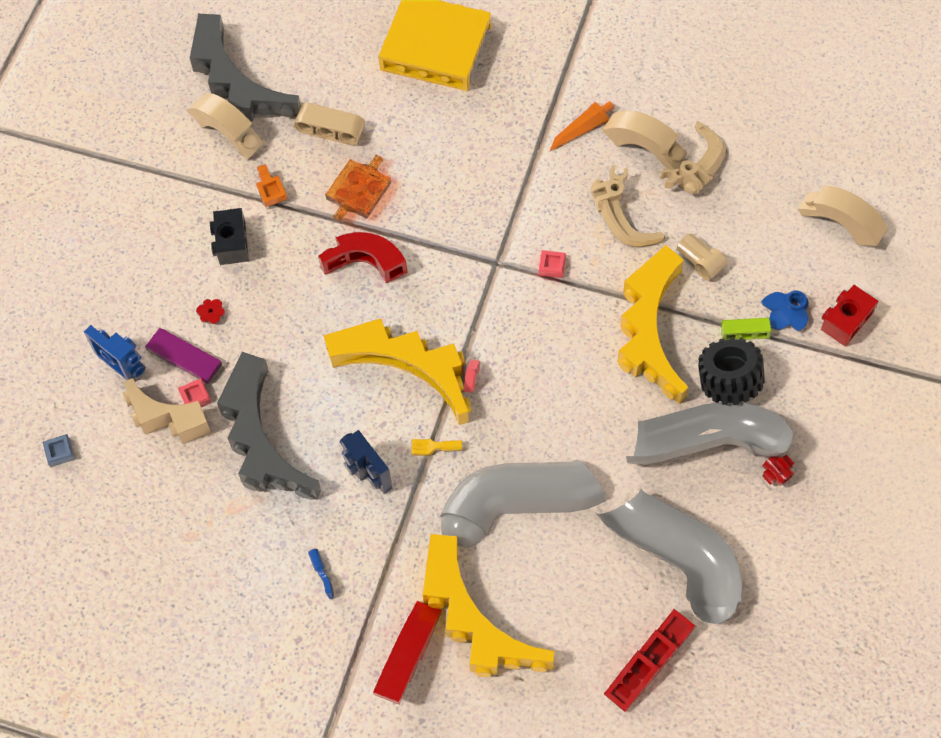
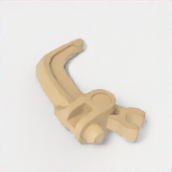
M696 122L695 130L705 138L708 149L697 163L686 160L681 163L680 168L661 170L660 179L669 178L665 180V188L670 189L678 184L688 194L696 195L713 179V174L721 165L725 157L726 146L715 132L701 122Z
M612 165L609 171V181L603 182L600 179L593 181L591 194L598 213L601 212L606 224L618 240L623 244L635 247L652 245L664 240L665 235L662 232H638L630 226L625 218L619 202L624 189L623 182L628 175L627 168H624L621 176H617L614 173L615 165Z

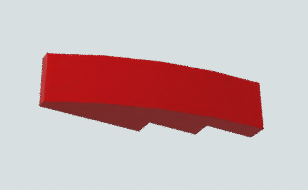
M420 601L415 603L373 691L375 696L400 705L408 683L412 681L419 661L423 659L441 616V609L429 607L428 604Z
M673 609L641 649L637 650L604 692V695L626 712L696 628V625L676 609Z

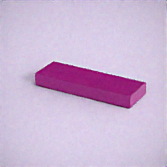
M160 327L145 346L147 351L198 379L202 378V381L209 384L222 366V362L219 359Z

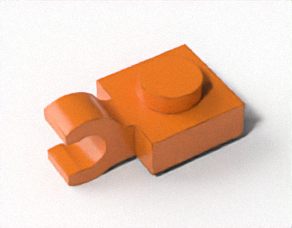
M266 164L257 167L261 182L256 183L264 206L268 207L287 200V194L279 176L271 178Z

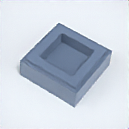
M68 434L42 442L50 468L75 460Z

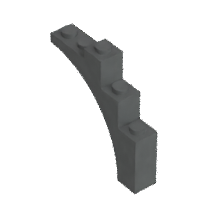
M198 13L190 62L193 72L209 73L208 84L211 94L228 97V102L242 112L250 121H253L254 114L264 116L282 115L285 117L297 116L301 108L299 95L285 94L265 88L241 73L231 62L224 49V25L221 15Z
M242 352L217 405L224 418L235 421L228 435V441L232 450L239 455L245 456L247 454L238 472L243 486L252 491L259 489L266 492L269 483H271L273 487L279 490L289 489L295 491V494L302 498L309 499V497L318 499L321 492L319 480L309 477L292 467L276 452L263 431L260 417L261 392L269 371L267 363L263 358Z

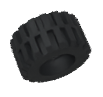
M730 337L727 340L722 338L717 343H710L709 348L705 347L702 350V354L699 355L698 368L701 389L705 392V396L712 398V401L716 403L721 401L722 405H728L729 403L739 405V402L743 401L746 403L750 401V397L755 398L758 396V391H762L763 384L765 383L763 355L759 347H755L753 342H746V339L743 338L739 340L735 339V337Z

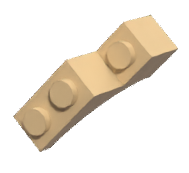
M133 378L124 381L127 391L123 392V396L128 407L133 405L135 412L131 413L136 428L141 426L145 434L169 425L173 436H179L182 444L211 433L199 401L182 405L164 404L145 395L138 388Z

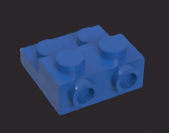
M92 325L83 331L95 355L124 379H135L143 374L145 366L140 361L142 357L135 350L137 346L129 337L125 336L123 338L116 332L110 337L103 329L98 331Z

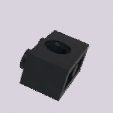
M242 208L213 211L214 221H210L211 235H215V242H211L213 257H218L220 265L249 262L246 221Z

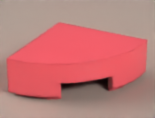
M471 359L466 368L464 392L472 393L475 389L476 374H479L481 364L478 360Z

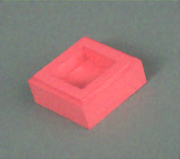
M542 250L538 275L563 278L566 253Z
M202 378L178 388L184 404L199 401L202 407L212 403Z

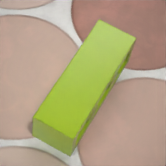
M769 317L722 320L720 327L722 338L725 340L730 337H735L737 340L740 338L746 340L767 339L771 334Z

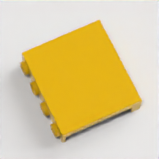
M401 0L378 56L380 70L468 91L470 73L487 29L491 30V13L482 9H473L441 0Z

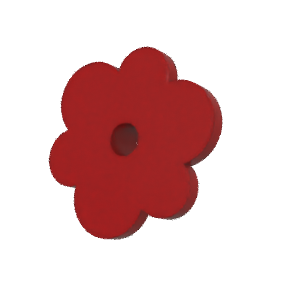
M205 299L203 305H199L196 308V313L200 316V320L203 323L209 321L211 324H216L220 321V316L225 314V310L222 308L221 300L214 299L211 301L210 299Z

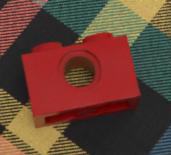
M854 284L848 291L843 290L836 299V306L834 308L829 307L821 318L824 320L821 331L845 347L873 315L879 302ZM843 312L850 313L852 316H847Z

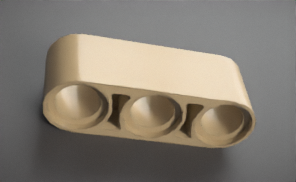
M303 103L294 122L295 129L303 134L347 145H356L365 126V120L359 115L312 103Z

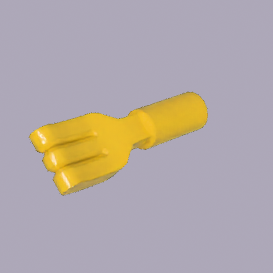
M431 439L411 440V455L429 456L438 450H462V440L434 442Z

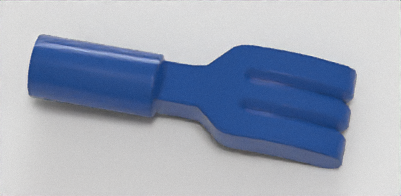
M312 549L308 552L313 568L318 572L324 583L326 595L329 599H333V587L323 570L325 566L318 549Z

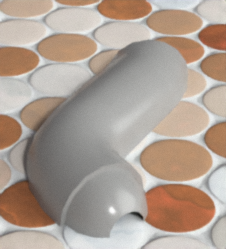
M722 402L704 404L656 418L638 421V435L634 456H626L628 464L645 465L659 463L723 445L739 446L756 457L779 456L789 448L793 432L791 427L787 425V420L757 405L739 402V405H733V403L722 405ZM710 429L721 430L711 434L699 435Z
M577 459L570 462L504 463L487 466L471 473L454 489L440 515L442 517L441 533L442 535L457 536V542L465 548H469L479 543L484 535L489 534L494 521L500 515L575 512L590 509L605 502V496L592 472L584 463Z
M642 488L626 504L610 512L597 514L605 526L619 537L684 572L687 577L686 598L690 601L691 609L696 617L706 623L717 624L728 620L736 611L737 605L741 602L742 593L740 568L731 547L709 526L647 494Z

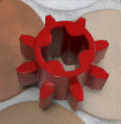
M787 454L783 457L772 456L762 465L765 469L762 476L770 485L777 482L781 486L795 474L792 471L795 463Z

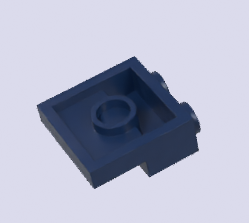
M357 430L353 434L348 433L343 436L339 443L343 447L341 454L346 461L344 466L350 475L356 474L360 481L367 477L373 488H380L383 494L393 489L389 468L362 433Z

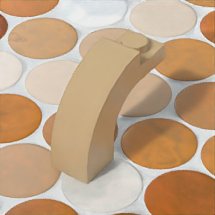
M204 94L187 109L189 114L202 128L211 126L221 132L245 159L250 158L264 144V141L251 128L252 123L235 106L218 95Z
M626 110L613 113L602 129L616 146L624 144L642 146L654 154L667 169L679 168L688 154L676 142L678 135L660 120L641 112Z
M824 185L820 192H809L798 208L802 216L827 217L840 223L849 231L857 245L877 246L888 230V226L881 215L869 203L859 196L838 187Z

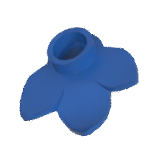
M798 290L787 294L774 292L767 295L761 301L764 307L772 311L769 317L771 329L782 330L791 325L793 329L799 332L807 325L808 315L806 310L808 299L803 292ZM792 302H797L799 306L793 305Z

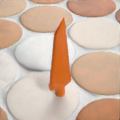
M608 101L602 106L597 102L591 104L586 111L554 138L550 151L603 123H607L609 121L607 113L614 109L613 103Z

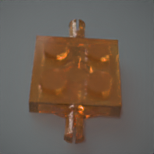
M375 155L369 165L360 164L349 159L326 192V200L339 206L333 215L336 221L342 222L347 212L355 213L366 219L370 216L391 185V178L377 170L383 162L381 156Z

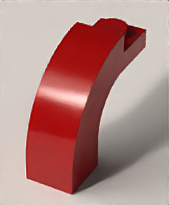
M353 232L336 237L337 247L328 248L318 255L320 268L325 275L353 262H365L374 266L381 274L385 283L408 273L406 260L400 250L386 238L373 233Z

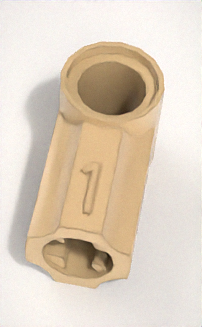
M692 233L685 235L677 245V250L694 264L697 273L705 280L713 278L728 264L726 257L720 250L716 248L710 249Z

